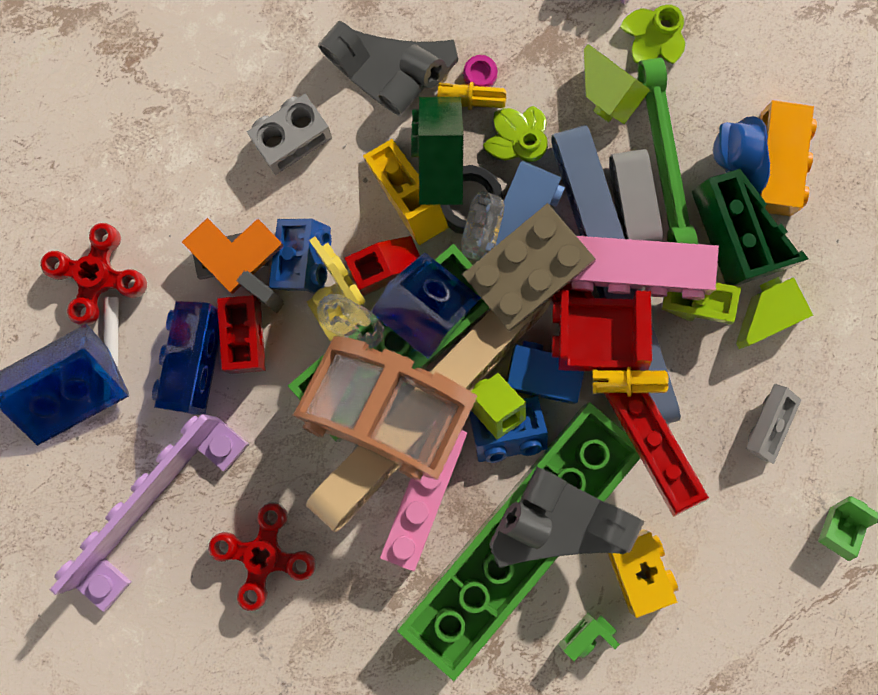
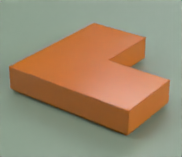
M207 218L182 241L191 253L231 294H234L241 287L236 280L244 271L254 275L284 247L279 239L259 219L254 221L241 235L231 242Z

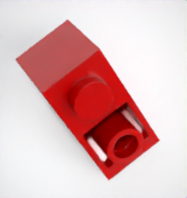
M411 236L377 242L344 257L362 296H366L425 268Z

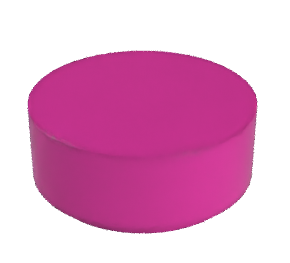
M486 55L471 57L464 66L463 79L465 84L470 85V82H474V86L493 87L497 80V65L493 59Z

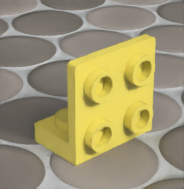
M313 237L309 241L335 281V284L319 289L306 303L331 341L334 336L341 335L367 318L361 308V305L366 301L357 286L353 284L348 276L347 269L329 243L322 246L317 238Z

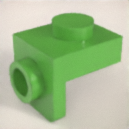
M849 496L830 507L818 542L847 561H851L858 557L867 528L878 523V512L868 507L865 502Z

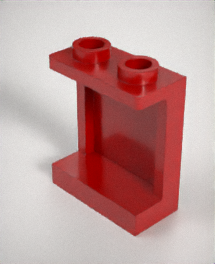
M561 290L560 302L553 301L552 323H559V336H552V358H559V370L627 371V367H631V371L649 370L652 363L651 291H636L634 299L571 298L569 297V290Z

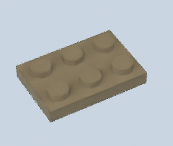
M547 203L462 275L510 332L593 264L596 258Z

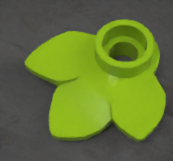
M663 5L654 11L644 8L637 9L630 13L621 23L620 29L635 37L631 51L635 63H639L640 60L658 58L661 55L667 62L674 64L684 53L685 40L681 34L684 26V17L680 9L674 5ZM660 21H669L671 23V27L663 26Z
M531 106L523 114L511 108H503L494 112L493 122L498 134L483 144L487 153L503 161L519 157L526 162H535L542 158L547 151L548 140L544 134L547 121L541 110ZM529 141H535V142H536L535 144L530 145V146L525 144L526 142H529Z

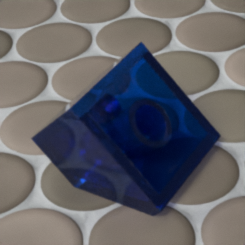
M424 252L389 282L371 312L386 326L406 340L415 350L429 359L445 343L479 302L481 297Z

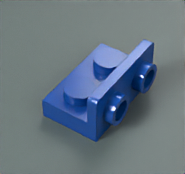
M312 218L277 219L275 236L284 247L272 258L269 288L287 291H307L315 294L319 289L324 288L328 273L327 268L309 240L316 237L322 246L326 243H329L331 246L330 226Z
M538 396L523 398L526 402V420L498 440L478 417L470 411L469 419L478 462L497 463L503 461L506 457L520 454L532 456L547 449L548 432Z

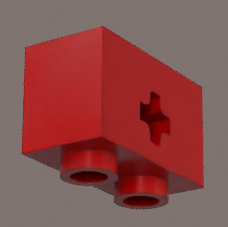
M254 295L217 298L222 371L229 374L266 371L261 301Z

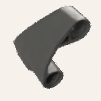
M338 21L318 44L321 52L342 73L374 100L398 116L405 112L425 87L433 88L439 84L459 60L454 40L416 42L383 38L354 30L342 21Z
M536 467L520 501L511 504L506 510L489 546L498 567L556 556L593 553L624 554L630 553L645 521L568 484L565 480L544 469Z

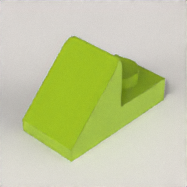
M716 283L715 291L710 295L705 294V299L703 300L683 299L682 293L667 292V297L663 298L661 310L688 321L701 318L733 324L736 318L741 287Z

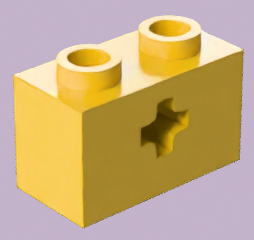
M643 529L640 531L630 553H607L629 613L634 617L638 618L678 603L674 594L675 591H678V585L671 570H665L661 557L665 556V551L657 535L652 536L650 531ZM641 563L650 567V570L646 571L647 579L636 575V573L641 571Z

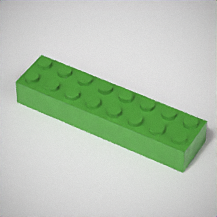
M584 404L400 621L397 632L451 680L455 681L559 557L542 558L498 567L489 544L506 510L511 504L520 501L536 467L544 469L565 480L568 484L605 501L640 460V456L627 433L593 404Z

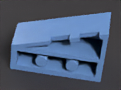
M520 162L480 259L548 203L551 206L557 207L565 187L558 185L561 176L528 162Z

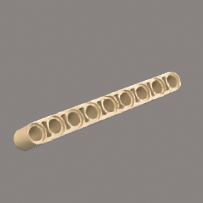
M550 298L510 332L495 313L490 310L440 361L431 373L434 375L436 371L472 391L474 386L491 371L540 319L550 306L552 299ZM414 388L384 419L375 438L410 456L428 437L444 403ZM358 446L313 492L306 506L334 532H337L390 478L400 465Z

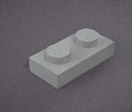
M778 384L773 385L770 394L764 399L760 418L756 426L752 428L748 438L749 443L746 449L761 460L774 464L801 402V399L789 388Z

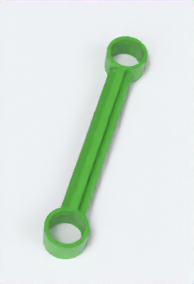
M662 58L640 60L637 68L638 81L650 89L645 99L669 226L667 242L698 244L695 228L689 222L665 92L667 88L666 66Z

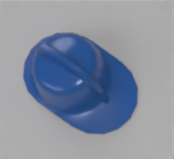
M755 116L745 117L738 123L725 122L720 124L719 133L713 144V158L720 167L725 169L726 173L741 169L757 192L761 194L770 176L766 125L762 119Z

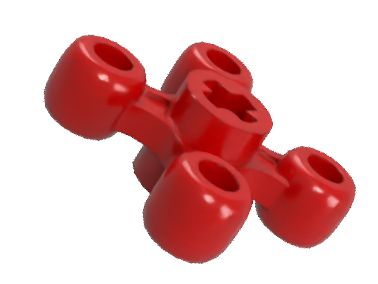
M98 223L91 228L89 232L91 251L88 256L81 257L78 260H71L68 255L60 251H50L43 255L40 266L46 276L54 280L73 278L77 282L79 287L78 295L69 303L67 314L73 323L80 326H90L98 320L100 311L97 303L101 293L109 289H117L128 298H138L147 289V281L142 273L134 269L115 271L111 267L110 256L119 247L121 236L118 230L108 223ZM108 234L107 239L102 242L103 236ZM59 262L58 268L55 269L56 263ZM94 269L99 270L95 272L97 278L93 281L90 280V278L94 277L92 271ZM135 279L134 286L132 288H128L129 282ZM86 307V313L81 316L82 309Z
M271 502L265 504L259 510L257 517L259 533L253 541L243 542L230 532H221L212 537L208 545L209 553L213 559L219 562L238 560L245 565L248 575L246 582L238 590L237 601L239 606L246 611L258 610L265 604L268 596L266 579L271 572L283 571L296 581H304L309 579L316 569V561L311 553L307 551L287 553L278 545L277 535L280 529L285 526L288 518L286 509L279 503ZM271 510L277 513L278 520L276 523H271L268 520V513ZM221 541H225L228 544L227 553L220 550ZM258 547L261 551L267 549L270 556L266 559L267 565L264 561L261 563L257 562L255 557L259 554ZM297 560H303L306 563V571L301 572L296 568ZM249 590L257 594V601H251L248 598Z

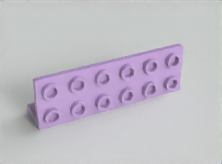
M202 414L199 418L193 416L181 429L180 433L183 436L174 446L172 444L168 445L157 456L155 461L158 465L149 475L144 473L135 481L130 489L134 493L125 503L119 502L109 511L105 517L108 523L100 532L94 531L83 541L80 546L83 552L74 562L69 560L57 571L54 578L58 581L51 587L50 591L58 595L77 588L101 611L108 610L131 583L124 574L105 559L198 450L225 472L250 444L219 417Z

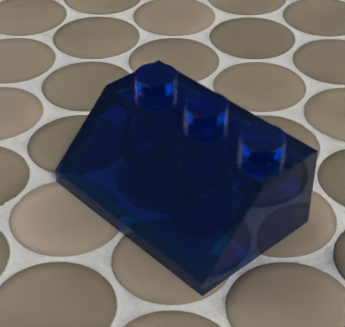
M175 301L174 310L169 311L166 320V329L169 331L167 345L164 344L159 355V364L162 365L160 379L155 381L152 389V399L155 400L154 408L201 416L206 414L220 343L218 308L207 302Z
M87 323L0 370V410L37 446L129 397V391L108 347Z

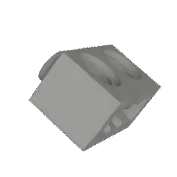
M306 93L300 97L295 96L286 100L281 105L279 111L270 117L263 116L257 119L252 124V128L247 131L253 144L275 175L332 138L329 126ZM307 117L311 119L310 124L304 128L294 126L299 118ZM273 136L282 137L278 146H266L269 138Z

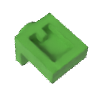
M589 613L558 643L561 649L573 661L579 656L581 658L586 657L597 644L595 639L599 635L614 649L620 645L612 637L617 630L601 615L595 620Z

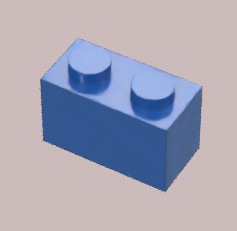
M523 341L522 346L515 345L506 382L516 392L572 405L578 403L584 371L559 370V358H552V353L543 351L544 346L541 344Z

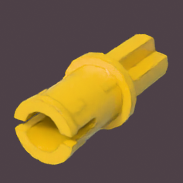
M439 82L437 97H461V105L468 107V110H472L473 106L504 108L507 92L504 88L474 86V82H470V85Z
M627 367V371L593 370L594 381H608L593 382V394L627 393V397H631V393H666L668 391V373L664 370L631 371V367Z

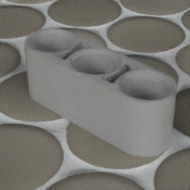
M642 149L610 154L609 171L616 212L624 238L663 242L662 224L647 150Z

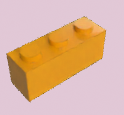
M772 100L761 112L760 119H762L767 129L770 176L760 196L767 203L765 209L770 214L792 216L807 204L809 187L805 186L806 176L813 163V153L809 152L810 140L813 139L817 127V121L813 119L814 106Z

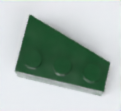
M419 97V109H412L411 157H418L419 205H463L464 133L461 97Z
M741 169L710 177L691 191L710 244L719 246L717 263L725 284L732 286L744 284L790 269L809 259L803 250L798 252L785 235L788 231L783 224L780 223L778 225L765 209L767 203Z

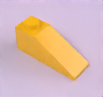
M393 139L363 155L367 165L418 245L423 244L449 228L440 205H419V174Z

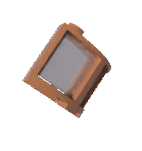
M334 336L293 416L305 422L302 428L307 432L323 438L326 433L366 448L400 465L399 472L411 479L420 481L422 476L438 480L477 395L436 371L433 375V373L420 368L412 369L414 361L387 349H384L383 352L375 349L371 350L367 348L368 344L366 342Z

